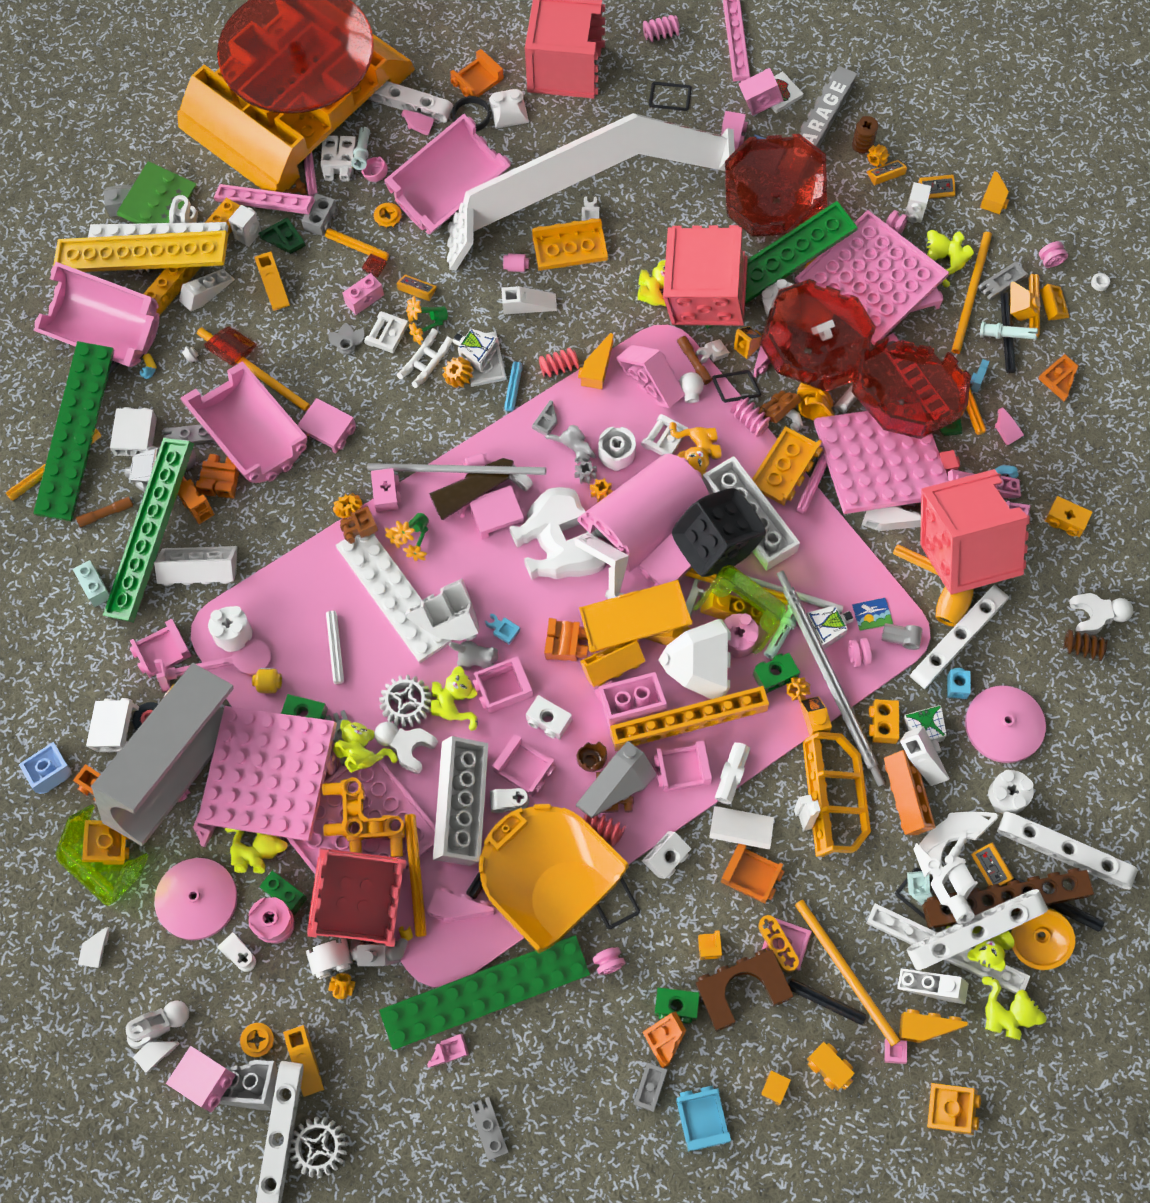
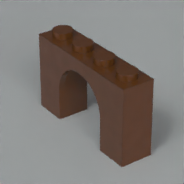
M766 948L756 952V956L751 959L747 957L741 958L736 961L737 965L729 968L726 965L717 969L718 973L712 976L708 973L698 978V982L695 985L716 1032L732 1026L736 1022L726 1001L725 990L728 983L737 976L750 975L757 978L763 984L773 1007L793 999V994L772 949L769 951Z

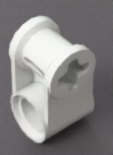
M521 788L491 790V812L503 813L515 811L519 808H527L529 798L526 791ZM518 796H522L520 803L516 801Z
M233 932L218 946V949L240 970L248 972L254 969L256 958ZM244 957L248 959L246 963L242 961Z

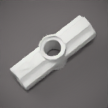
M734 742L728 762L726 761L720 777L721 781L715 795V799L721 803L731 804L737 785L741 782L745 770L744 766L750 751V747L743 743Z

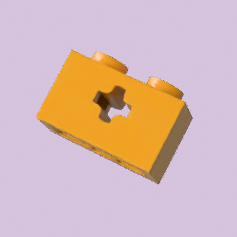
M1057 496L1045 522L1053 528L1065 530L1070 536L1080 537L1093 512Z

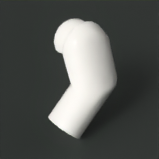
M792 409L786 416L791 418L793 422L790 425V429L798 432L799 429H802L803 422L800 413Z

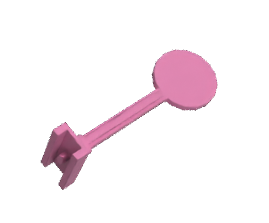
M251 638L250 641L248 640L245 643V647L238 651H233L231 657L198 663L196 665L205 670L234 665L243 674L256 675L258 669L268 668L271 662V651L264 641ZM162 658L154 660L158 671L156 676L162 692H167L170 688V680L182 676L189 666L166 669Z

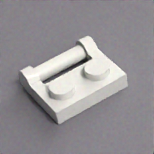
M381 311L377 316L378 320L370 335L366 336L364 343L394 353L409 324L407 320ZM384 322H388L380 338L376 339Z
M660 414L657 418V423L648 437L643 439L641 445L645 449L652 450L661 456L664 454H674L684 437L677 439L671 436L669 431L670 423L675 422L677 424L676 429L678 432L688 429V427ZM663 425L668 426L657 444L653 441Z

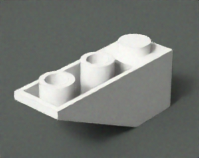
M224 269L200 277L182 285L179 301L189 311H194L203 307L235 279Z
M520 286L502 288L504 314L557 311L556 294Z
M900 506L868 510L862 525L878 531L921 527V514L903 510Z
M924 726L906 732L900 742L909 760L927 782L933 786L948 781L950 778Z
M901 968L897 989L947 1002L965 1004L969 983L962 977Z

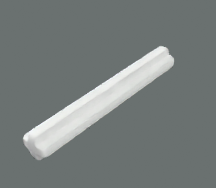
M328 611L326 618L334 684L344 683L337 613L336 611Z

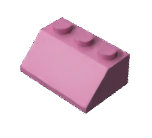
M656 672L599 687L609 729L610 726L667 711V703Z

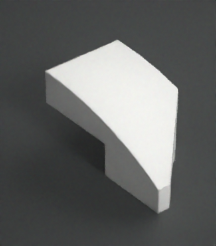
M105 927L82 943L79 965L95 968L101 966L104 946L107 945L110 927Z
M150 1041L133 1058L145 1073H148L180 1043L178 1041Z

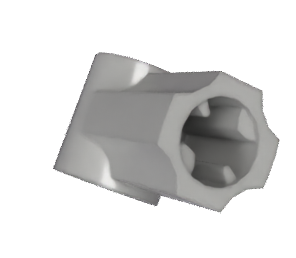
M885 623L882 641L902 644L904 648L910 650L920 648L921 627L915 625L903 627Z

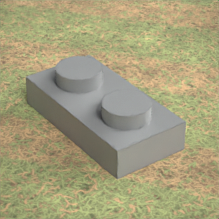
M650 1063L646 1064L633 1105L654 1112L667 1069Z

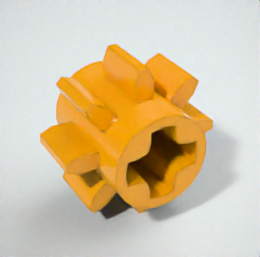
M880 144L876 147L873 145L867 154L870 164L876 167L880 164L884 165L890 156L887 148Z
M605 478L603 480L595 479V485H590V490L592 491L591 498L595 497L597 502L604 499L613 492L611 490L612 483H607Z
M805 677L791 678L792 683L786 684V694L792 697V701L806 700L805 695L811 694V684L805 681Z
M338 973L336 977L332 976L328 991H333L332 994L337 999H346L348 995L352 996L356 982L351 981L349 974Z

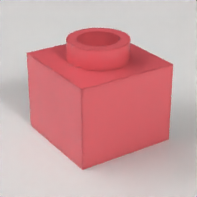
M954 450L939 453L947 476L950 470H958L960 460L955 455Z

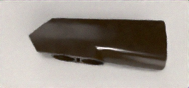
M501 458L485 466H513L514 461ZM467 473L464 479L433 491L429 495L441 520H444L508 480L510 474Z

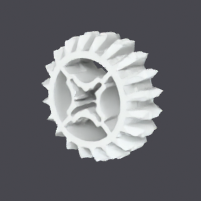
M399 675V681L396 682L395 679H392V685L386 684L387 690L381 691L383 697L379 698V701L382 703L380 709L384 710L382 712L384 717L388 716V722L394 721L396 726L401 722L404 728L406 723H409L410 727H413L414 721L418 724L421 723L420 717L423 719L427 718L425 712L431 711L429 706H431L430 698L432 694L428 692L429 687L424 686L423 680L418 682L416 676L410 680L409 675H406L405 680H403L402 676ZM414 690L422 696L421 703L413 698ZM409 698V702L403 704L402 701ZM391 700L398 704V712H395L390 707ZM409 710H415L412 713L406 714Z
M319 1117L314 1118V1124H312L310 1119H307L306 1124L308 1127L305 1128L304 1125L300 1124L301 1133L293 1132L297 1136V1140L290 1139V1143L295 1144V1148H289V1152H296V1155L290 1159L291 1161L299 1160L294 1167L299 1169L303 1166L301 1173L305 1175L309 1170V1177L312 1178L315 1175V1171H317L318 1178H322L323 1170L327 1176L331 1175L329 1168L332 1167L333 1170L337 1171L338 1167L335 1162L337 1161L341 1164L344 1162L343 1159L339 1158L340 1154L347 1155L346 1151L341 1150V1147L348 1146L347 1142H341L346 1137V1134L341 1133L338 1135L342 1127L337 1126L334 1128L336 1122L333 1120L327 1125L328 1118L326 1117L322 1119L321 1124ZM325 1129L323 1134H320L316 1139L307 1137L313 1130ZM330 1133L335 1141L334 1153L327 1147ZM310 1141L317 1144L322 1142L321 1146H323L327 1153L318 1150L315 1153L314 1145L310 1144ZM303 1142L309 1147L307 1161H305L302 1155ZM321 1155L330 1158L325 1164L312 1166L314 1160L316 1161Z

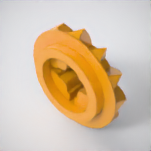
M383 203L374 211L375 222L386 229L388 226L394 228V225L399 223L402 218L400 208L393 203ZM385 211L391 216L390 219L385 217Z
M345 493L344 497H339V501L334 502L333 510L335 515L340 518L352 517L351 513L362 508V500L359 495L351 493L348 496Z
M263 1023L250 1024L241 1034V1048L250 1057H261L268 1054L269 1050L273 1047V1032ZM256 1031L260 1038H266V1040L259 1043L258 1047L255 1043L249 1042L255 1039Z

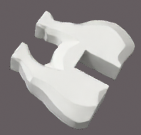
M556 487L546 490L531 505L527 513V521L520 527L510 526V534L517 548L536 538L540 547L547 553V559L544 560L524 558L526 569L532 580L538 576L561 579L592 575L603 570L606 565L604 561L575 546V538H579L589 532L567 541L562 533L564 530L579 525L580 523L577 521L579 516L586 512L581 505L577 492L573 489ZM595 530L592 533H589L598 538Z

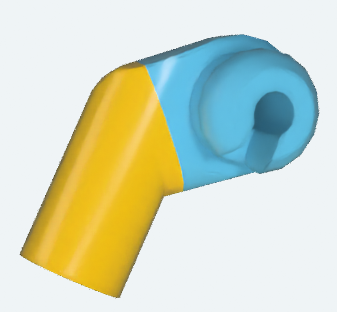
M145 354L143 360L146 367L142 368L143 371L140 370V375L145 379H149L153 376L157 366L151 354Z

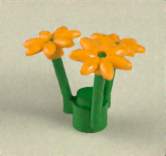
M413 296L412 301L411 299L407 301L406 312H408L409 323H412L413 317L415 320H418L417 313H429L431 320L435 321V323L422 329H417L415 323L409 324L411 330L409 333L414 335V342L422 345L421 341L424 339L421 335H423V332L443 325V321L448 318V312L445 306L421 307L420 301L416 302V297Z
M417 513L409 522L406 521L403 525L400 521H397V527L390 528V530L387 527L385 528V536L390 539L391 544H395L398 548L401 547L400 545L406 544L408 539L414 540L411 533L421 531L416 546L413 547L409 544V548H403V550L407 553L406 557H413L414 561H418V559L426 560L424 556L427 553L421 551L420 547L425 533L429 530L427 527L429 519L425 514Z

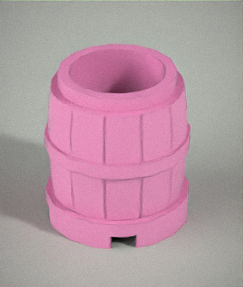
M276 897L262 898L253 904L248 915L249 927L259 939L267 943L278 944L286 941L291 936L295 925L293 913L282 900ZM275 914L272 923H265L269 915Z

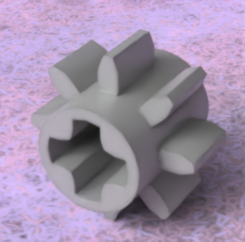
M581 460L579 466L575 465L577 472L574 473V476L580 479V483L587 482L590 484L592 478L596 479L595 472H597V466L592 467L591 461L584 462Z

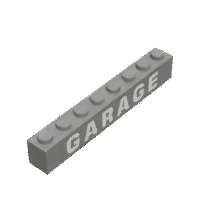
M838 66L835 72L832 71L829 77L830 82L824 85L822 96L817 97L815 108H811L807 122L804 121L801 126V133L796 134L793 147L790 146L788 148L786 159H782L780 162V177L799 184L852 90L857 73Z

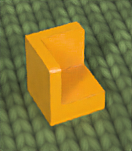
M715 931L714 934L698 935L700 960L720 959L722 956L720 931Z
M770 1071L761 1095L776 1102L775 1104L779 1106L791 1080Z

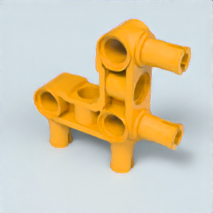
M352 777L343 779L339 783L322 784L324 796L341 795L343 797L342 823L324 824V836L342 835L349 841L350 852L362 853V841L364 839L388 837L390 839L391 857H403L402 838L405 836V822L399 816L383 815L381 818H367L364 815L363 806L365 791L360 780ZM358 783V790L350 793V784ZM400 821L401 828L398 831H392V822ZM354 823L360 825V830L356 834L350 832V827Z

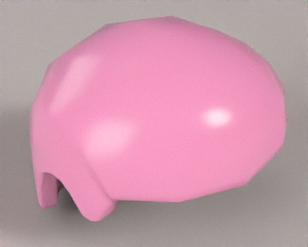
M380 156L367 159L366 168L361 170L363 176L370 182L383 180L388 172L386 162Z

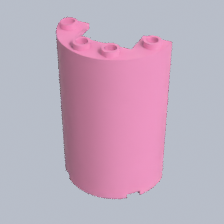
M463 114L384 181L389 192H394L395 201L405 214L422 231L427 229L425 232L431 234L452 217L455 212L459 211L466 191L502 175L510 168L511 162L505 155L502 156L500 153L497 154L495 150H490L485 139L476 134V123L474 120Z
M55 262L51 269L50 278L51 280L58 281V285L54 290L55 295L49 305V314H39L36 318L34 331L76 346L77 341L112 347L115 350L112 361L128 367L139 364L141 362L139 358L143 354H147L156 337L159 325V314L156 313V309L159 307L157 301L152 297Z
M242 361L227 370L229 381L202 397L199 391L194 389L181 397V401L249 482H271L277 475L287 472L292 468V464L307 448V436Z
M664 454L579 516L577 521L589 533H592L597 528L614 546L629 555L626 570L631 572L672 533L675 524L686 510L701 498L709 495L702 480L701 473L694 470L685 458H680L673 454Z

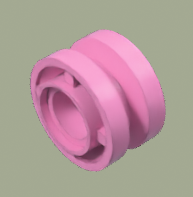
M894 210L889 215L886 224L901 235L906 226L908 215L902 214L899 216V212Z
M1056 241L1042 248L1039 256L1043 260L1044 266L1050 268L1063 263L1068 258V253L1064 249L1062 242Z
M861 638L859 643L856 640H850L848 652L853 666L860 667L861 662L865 666L871 665L872 650L867 638Z
M619 947L603 950L593 957L594 964L599 965L597 968L599 975L613 973L626 964L624 958L618 957L621 954Z

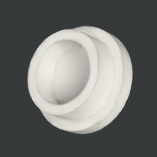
M186 346L185 350L182 351L185 358L190 363L197 362V356L199 355L193 347L189 348Z

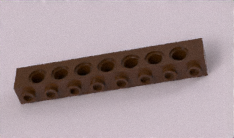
M1080 868L1067 870V874L1060 875V872L1047 874V878L1040 879L1039 876L1027 878V882L1020 883L1019 880L1007 882V886L1002 887L999 884L987 886V890L982 891L979 888H973L967 897V901L971 904V909L975 916L1006 902L1002 897L1003 893H1008L1011 899L1022 895L1023 889H1028L1029 891L1038 889L1046 906L1089 898L1094 892L1088 871H1080ZM1063 881H1068L1071 884L1072 889H1065L1063 886ZM1043 885H1048L1051 888V894H1046L1043 891ZM957 892L949 893L948 895L951 898L957 895ZM937 896L927 898V902L922 905L929 929L958 924L952 912L949 915L943 913L942 904ZM988 897L991 900V906H985L982 898ZM1020 908L1013 909L1011 913L1020 911Z

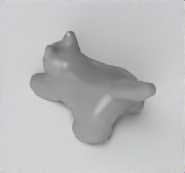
M570 425L561 436L554 434L545 436L546 439L563 443L576 453L575 462L577 464L581 460L588 462L590 457L596 458L590 445L584 441V434L576 425Z
M464 641L461 644L449 643L453 650L458 651L457 664L463 670H470L473 665L486 669L493 666V663L498 660V650L494 647L478 646L472 641Z

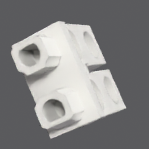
M328 136L322 142L320 165L324 180L332 181L334 174H340L339 177L342 181L350 180L351 174H354L351 161L354 157L353 151L357 147L356 136H340V142L338 136ZM333 141L335 144H327V142ZM349 141L352 144H344V142Z

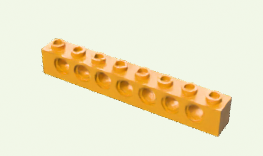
M226 197L205 223L226 222L229 235L232 231L229 218L240 205ZM201 267L165 268L144 292V295L152 297L157 301L159 307L156 309V313L159 316L179 294L182 285L188 283Z
M764 686L615 724L610 726V735L615 751H619L627 741L634 746L763 713L768 710L769 702Z

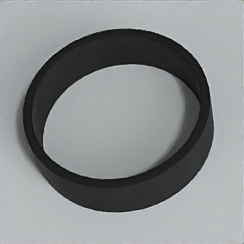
M476 96L461 98L453 107V121L457 120L455 114L461 106L469 103L479 104L486 109L487 116L481 123L476 124V132L484 129L490 121V109L486 101Z

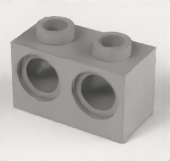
M315 193L312 209L309 214L304 215L301 221L305 231L323 236L325 231L330 228L332 218L336 217L338 207L336 206L335 199Z

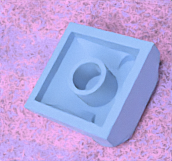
M54 742L19 764L35 793L39 794L49 792L67 780L71 775V768Z

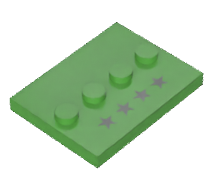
M148 161L119 207L117 215L135 224L169 223V211L174 197L183 195L189 200L196 187V183ZM181 201L178 203V208L180 210L184 206L185 202Z

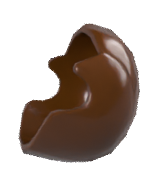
M587 742L576 754L577 763L588 772L600 770L607 761L606 747L601 742L596 744Z

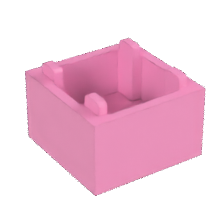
M770 68L739 83L752 115H756L784 101Z

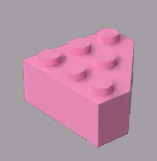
M631 345L616 357L623 371L629 377L632 376L635 380H638L637 385L647 394L650 393L653 397H656L655 402L660 406L670 408L685 396L680 382L674 376V370L667 364L666 356L661 350Z

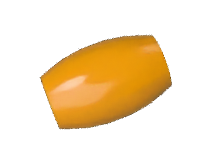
M944 587L936 606V620L947 626L955 627L966 615L972 602L974 589L950 595L947 588Z

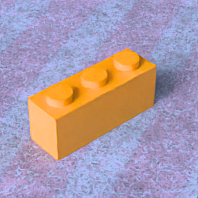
M635 640L603 649L581 660L580 664L588 682L595 687L605 684L611 678L620 677L629 669L638 668L646 661L638 641Z

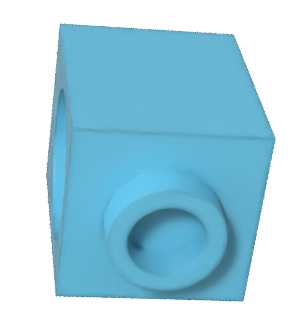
M954 668L947 675V698L967 699L971 693L970 671H965L963 668ZM954 680H960L963 685H957Z

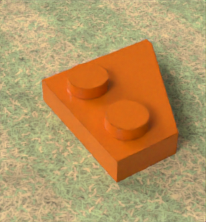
M1064 354L1046 369L1038 379L1065 402L1078 365Z
M676 1011L643 1031L662 1068L670 1065L686 1032Z

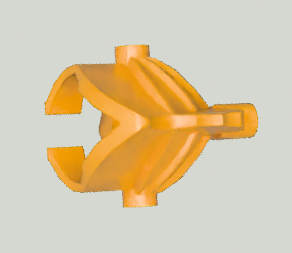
M805 371L801 375V378L805 380L801 382L797 394L802 398V401L798 404L800 414L810 420L835 416L832 410L833 400L825 388V384L819 383L817 385L813 374Z

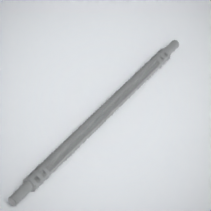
M784 571L778 572L777 576L783 586V593L866 767L871 770L878 787L886 783L877 766L879 764L794 587H791Z

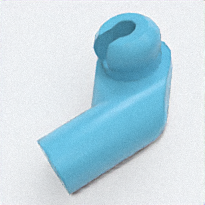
M1001 465L995 468L996 472L1000 473L1001 476L1004 474H1008V477L1011 478L1019 476L1018 469L1015 466Z

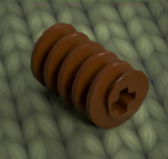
M863 116L856 124L852 148L856 152L868 153V150L874 145L878 130V122L875 118Z
M1069 629L1065 635L1063 650L1067 648L1068 654L1075 650V656H1078L1082 651L1084 658L1090 653L1092 660L1098 655L1099 661H1102L1107 650L1108 640L1105 641L1104 637L1101 636L1097 639L1096 635H1091L1089 638L1088 633H1084L1081 636L1079 631H1076L1073 635V630Z

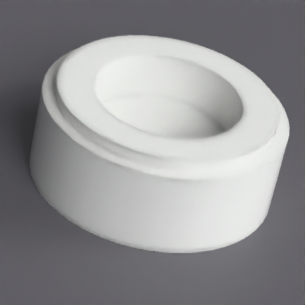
M1103 273L1095 274L1091 280V285L1095 290L1104 291L1110 285V278Z

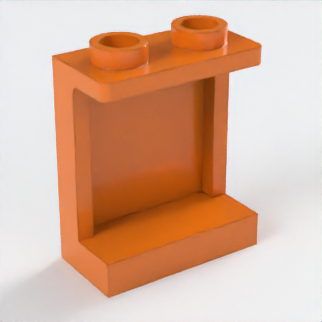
M482 49L476 52V60L458 73L454 70L450 71L452 85L455 88H460L465 97H480L504 79L503 68Z
M738 843L721 879V883L765 904L767 899L772 900L776 891L773 888L775 881H781L785 872L781 870L783 864H776L745 849L746 845Z

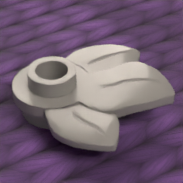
M344 323L338 333H329V342L336 346L341 354L349 355L355 350V346L361 344L364 340V330L358 329L353 331L347 323Z

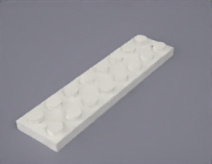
M374 533L363 538L357 535L353 544L348 543L345 539L336 544L340 554L419 664L452 642L449 639L435 637L406 618V611L412 606L420 604L422 599Z

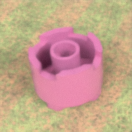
M733 614L727 617L723 622L731 632V640H728V652H731L734 658L750 655L757 644L759 636L758 625L748 614Z

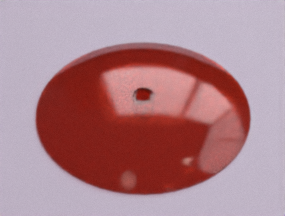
M248 0L232 14L225 24L218 41L217 59L225 82L245 102L270 112L304 113L318 110L337 102L360 83L371 64L374 39L372 29L365 14L351 0Z

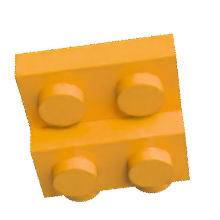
M85 820L82 862L124 865V861L129 860V847H125L126 840L130 839L106 826L101 820Z
M931 1083L927 1127L953 1133L974 1135V1130L978 1131L979 1117L975 1116L976 1108L981 1106V1095H977L978 1091L975 1088Z

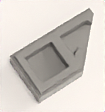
M551 400L532 425V429L544 436L550 434L557 425V417L553 401Z

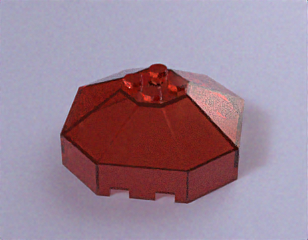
M792 134V137L782 138V135L767 136V139L749 137L725 160L727 217L742 227L752 237L786 235L827 208L826 154L801 134ZM774 197H775V198L780 197V203H777V202H776V203L774 204V203H773V202H774L773 198H774Z
M808 279L778 291L772 302L760 345L777 374L828 392L858 379L861 364L870 351L871 339L875 333L876 326L858 297L853 295L846 297L840 294V290L830 286L820 287L816 285V281ZM833 319L835 327L830 328L832 338L822 341L819 333L813 335L812 327ZM805 347H807V349L812 350L811 355H809V353L804 352L806 349Z
M888 337L877 341L870 348L867 346L861 350L855 364L851 392L883 430L922 439L960 419L968 406L971 375L967 370L962 371L958 367L959 361L952 353L947 352L943 361H941L935 355L934 349H931V346L919 345L917 347L914 346V343L904 340L886 346L889 341ZM900 399H904L905 403L904 405H900V402L898 401Z

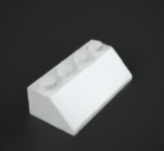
M237 546L164 548L160 551L154 562L157 584L169 586L175 583H182L183 585L200 582L202 584H210L212 582L230 583L234 581L236 576Z

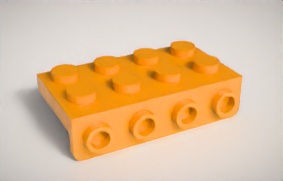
M600 218L564 224L558 223L551 226H538L532 229L538 271L608 260L602 220Z
M785 426L752 480L763 495L785 506L787 501L791 502L796 494L795 488L802 485L805 479V472H810L814 465L813 459L820 456L823 450L821 447L822 441L818 440L815 442Z

